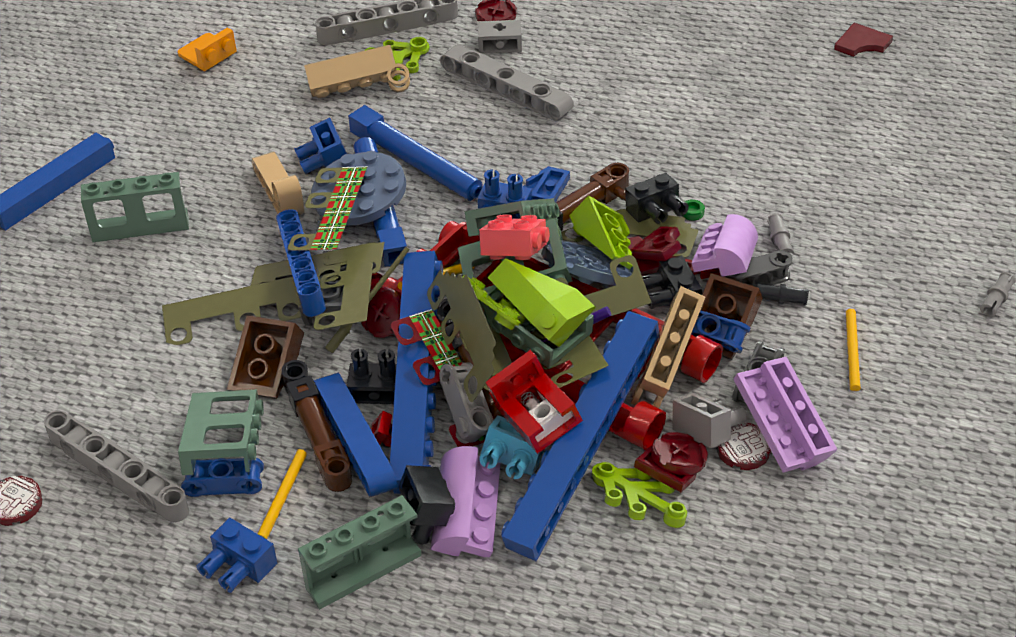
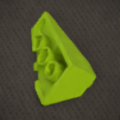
M587 196L569 215L573 223V230L578 235L586 238L612 260L628 255L632 256V252L628 248L631 241L627 238L630 231L623 215ZM629 262L619 263L628 269L632 267V264Z
M507 258L488 277L511 303L549 341L558 347L568 339L596 308L576 288Z

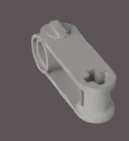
M468 362L461 364V366L444 364L440 369V382L452 413L457 433L467 442H476L482 436L487 435L488 428L493 422V416L490 413L482 390L474 402H470L464 389V380L473 365ZM472 376L468 382V389L471 394H474L477 390V379L475 376Z

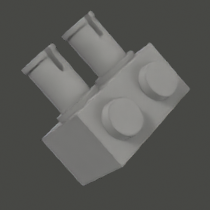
M692 392L673 400V430L691 435L695 441L704 444L708 448L718 447L720 444L731 440V427L747 421V414L744 408L738 406L731 410L727 408L725 400L721 398L711 401Z

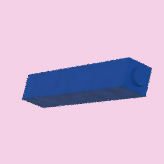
M96 132L1 193L0 227L6 231L115 159L112 141Z

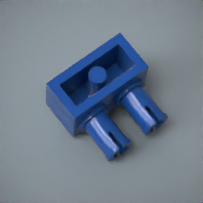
M330 117L309 127L313 135L312 141L294 148L305 174L322 166L327 167L347 154Z
M493 169L487 170L484 173L485 183L477 198L478 209L532 200V188L522 187L523 177L518 174L517 182L516 174L509 175L507 177L508 184L499 182L500 174L497 170L494 171L495 177H493ZM520 213L512 214V219L520 217Z
M229 517L210 536L213 550L196 565V568L202 576L210 579L224 563L232 566L218 579L221 587L231 593L246 576L259 583L278 563L272 542Z

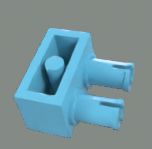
M497 415L488 428L479 460L483 467L490 462L487 467L488 469L494 468L497 463L507 465L505 471L508 477L511 478L515 472L516 474L513 479H519L526 473L532 476L541 461L544 449L537 454L505 418Z

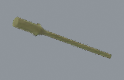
M404 248L370 292L369 302L409 252V248ZM353 323L341 325L325 348L334 353L348 333H351L350 330Z

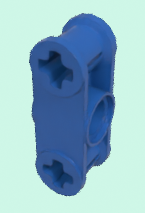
M700 310L691 335L695 337L702 335L721 344L728 351L741 353L743 350L741 345L746 333H749L751 328L743 322L730 320ZM708 325L717 326L713 332H705V328Z
M244 458L196 460L195 472L193 475H185L181 488L184 490L185 495L190 497L256 494L262 489L260 473L263 472L264 463L259 458H256V460L251 462L250 472H246Z

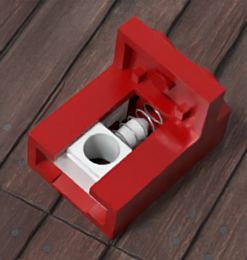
M531 350L485 382L490 391L489 395L498 411L537 454L583 421L575 404L545 374L537 356Z

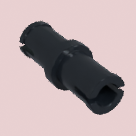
M757 283L756 287L760 289L763 299L775 300L779 304L791 302L807 305L809 289L786 287V284L775 286Z

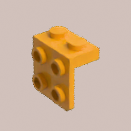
M227 27L216 35L205 33L177 51L178 56L205 72L237 52L234 32Z

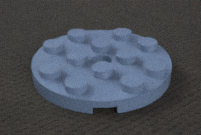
M367 151L345 154L326 167L368 166L346 225H360L374 221L386 215L385 210L393 204L397 206L406 190L405 174L398 161L386 154ZM327 171L321 175V178L329 180L335 177L336 173L334 171ZM314 181L311 194L333 192L336 183H316ZM325 196L312 198L314 205L322 204L326 200ZM315 208L320 216H324L326 208Z
M562 241L569 273L579 276L578 280L586 284H593V281L602 283V286L605 288L616 286L610 270L612 259L599 249ZM551 244L545 245L541 255L543 260L549 262L548 267L552 268L555 265ZM618 264L616 271L621 277H629L633 273V266L628 269Z

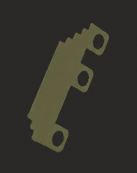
M626 209L616 211L623 215L630 234L648 236L660 226L678 227L680 236L676 240L680 244L685 245L687 251L682 254L675 253L673 256L682 255L684 258L690 256L699 230L691 228L690 223H685L684 217L668 215L664 223L660 221V224H656L652 218L638 223ZM567 230L561 232L562 238L565 241L581 242L584 239L582 236L568 238L565 235Z
M440 270L428 288L427 297L433 310L438 308L445 296L451 309L441 323V332L448 345L451 344L459 330L462 334L474 364L464 380V389L469 401L474 402L485 386V382L494 373L492 361L495 358L493 348L496 345V341L467 274L463 278L459 274L456 278L454 273L449 276L447 271L443 275ZM435 285L440 289V297L437 302H433L431 298V292ZM449 319L454 323V331L450 337L445 333V325ZM472 376H475L477 379V390L474 394H471L468 389V382Z

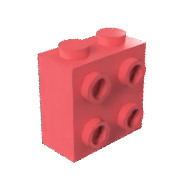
M512 215L496 216V219L489 221L487 225L479 229L481 255L490 256V259L494 260L504 259L506 256H515L516 260L530 259L531 256L547 245L550 232L549 228L546 227V219H537L536 215L521 216V219H512Z

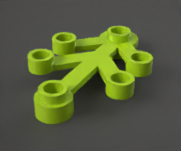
M414 37L410 40V43L394 40L383 42V46L391 45L395 64H403L404 58L411 55L410 61L406 63L409 73L419 71L418 62L420 56L426 54L430 49L429 43L424 37ZM369 47V48L365 49V51H366V50H370V49H374V47ZM396 75L392 79L398 81L401 75Z
M474 277L472 279L469 278L477 299L497 312L494 317L496 321L510 330H513L515 326L523 324L526 317L505 298H502L500 303L495 302L483 290L486 286Z
M602 462L593 466L591 472L593 481L598 486L604 488V501L607 505L617 507L622 502L623 493L615 488L616 485L624 490L629 507L628 516L631 519L642 520L645 518L647 507L639 501L641 499L664 512L663 521L666 525L673 528H680L685 525L688 513L684 504L680 502L668 503L650 493L663 492L671 494L675 489L660 481H647L651 479V476L636 468H616L609 462ZM626 478H638L643 481H629Z

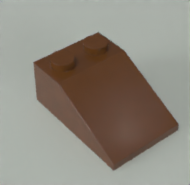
M711 273L702 294L705 296L701 311L730 320H737L751 327L763 298L760 289ZM708 325L705 328V332L711 333L717 326ZM723 348L722 357L733 360L736 353Z
M247 315L227 390L257 389L258 396L277 399L284 386L281 369L285 363L297 360L305 332L293 322Z

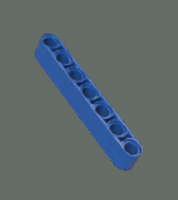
M293 209L281 211L276 216L303 313L309 317L317 316L326 310V305L310 251H291L288 249L290 240L294 235L304 234L298 212ZM305 237L294 241V246L296 247L307 245Z
M339 372L314 380L325 414L338 439H340L368 496L371 498L397 489L398 484L394 471Z

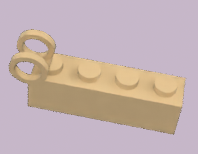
M391 45L304 65L312 97L323 98L337 91L344 93L351 90V88L358 86L364 88L379 81L388 82L389 87L396 92L405 91L410 85L409 70L403 64H395ZM396 75H403L405 77L401 81L392 79Z
M682 286L679 288L673 298L659 333L660 336L655 343L630 404L636 405L644 389L656 394L653 406L660 407L663 398L671 387L705 296Z

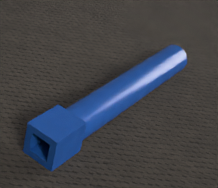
M366 105L348 115L350 132L357 137L372 138L382 148L466 200L472 201L478 198L483 186L481 180L385 123L383 115Z
M363 137L354 143L353 149L355 154L367 151L378 153L376 142L372 138ZM394 205L385 210L386 215L373 221L378 242H385L382 255L384 267L391 266L404 248L407 247ZM404 258L399 264H404Z

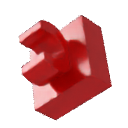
M385 411L379 414L371 424L370 429L379 445L383 443L391 447L392 414Z

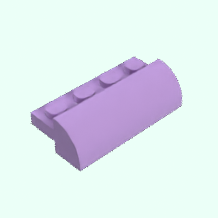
M730 214L727 215L724 225L722 223L710 225L706 229L693 258L692 267L694 272L719 268L722 277L747 272L758 240L757 230L752 222L743 216Z
M787 357L766 361L760 368L736 374L733 380L783 473L798 468L802 471L825 461L836 452L837 447Z
M456 447L446 452L441 459L440 472L446 481L451 496L455 500V510L450 515L446 526H434L431 541V550L452 556H459L461 551L482 557H490L493 553L500 463H497L491 469L487 468L490 462L483 467L479 460L480 456L478 455L477 447Z

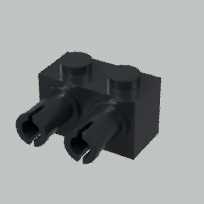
M667 173L659 174L625 188L626 211L638 223L652 218L656 224H660V221L664 223L667 220V212L671 210L679 217L681 213L685 215L688 211V204L679 198V184Z
M682 255L669 258L666 261H659L657 272L642 276L647 290L658 287L662 288L660 291L648 293L651 303L648 304L650 309L671 304L681 286L702 295V287Z
M359 349L354 350L351 353L352 363L349 366L346 386L356 404H394L397 366L395 364V353L388 349L389 357H386V349L381 350L377 355L379 364L368 363V352L361 349L362 357H360Z
M406 465L398 488L401 495H403L417 514V518L410 521V525H416L411 537L418 544H427L434 526L447 525L450 515L455 510V500L451 496L446 481L443 479L438 467Z

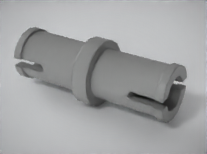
M779 213L771 214L768 216L767 222L771 230L770 238L772 243L775 244L777 251H786L793 256L792 253L794 251L789 241L790 233L785 228L782 215Z
M1002 272L995 285L991 286L987 291L988 296L980 306L981 313L988 307L985 315L990 317L996 315L1000 305L1008 299V292L1016 282L1015 276H1012L1008 282L1011 273Z

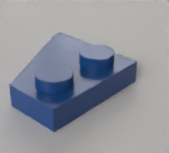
M548 166L537 175L526 179V184L522 187L532 188V200L554 198L556 202L570 180V171Z

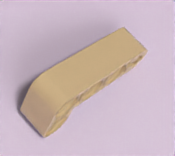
M271 152L252 158L254 172L263 188H266L264 190L270 201L274 202L272 205L277 214L288 209L296 210L298 215L305 212L298 178L296 175L288 176L276 153Z

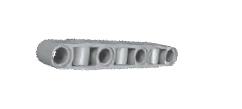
M404 0L320 17L315 21L317 42L321 45H331L450 21L458 16L457 0Z
M457 44L440 57V63L446 71L551 120L558 121L574 106L572 98L567 93L462 45Z
M56 410L47 414L44 419V425L52 444L63 450L66 455L166 520L179 522L188 516L189 507L184 490L170 481L165 475L66 412Z

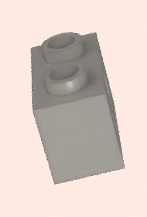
M521 20L478 21L479 53L522 52Z

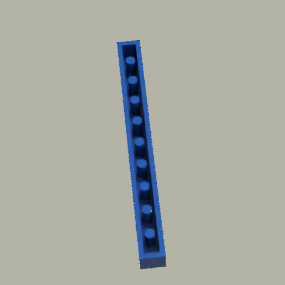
M435 251L409 252L405 255L400 319L432 309L427 297V291L438 272L441 270L443 273L442 261H438ZM437 285L433 287L431 292L433 302H437L438 297H440V289ZM432 309V311L434 312L436 318L439 319L438 316H437V309H436V310H433V309ZM399 325V335L405 339L413 337V330L409 325ZM423 340L409 345H402L398 341L390 465L394 471L398 487L406 465L431 467L429 465V457L434 455L433 441L430 440V433L435 432V421L431 415L432 409H436V396L433 393V386H437V382L424 385L413 368L414 361L431 356ZM423 363L420 366V372L425 378L431 379L435 376V370L432 365ZM399 488L393 490L394 494H401Z
M631 311L626 313L623 320L620 319L618 321L614 337L611 341H607L603 350V357L609 366L592 373L588 383H584L580 389L579 399L575 406L583 421L554 441L550 451L547 450L544 453L540 469L537 474L534 473L531 476L526 494L518 499L512 519L506 521L502 528L501 536L506 549L534 561L538 560L660 336L658 321Z

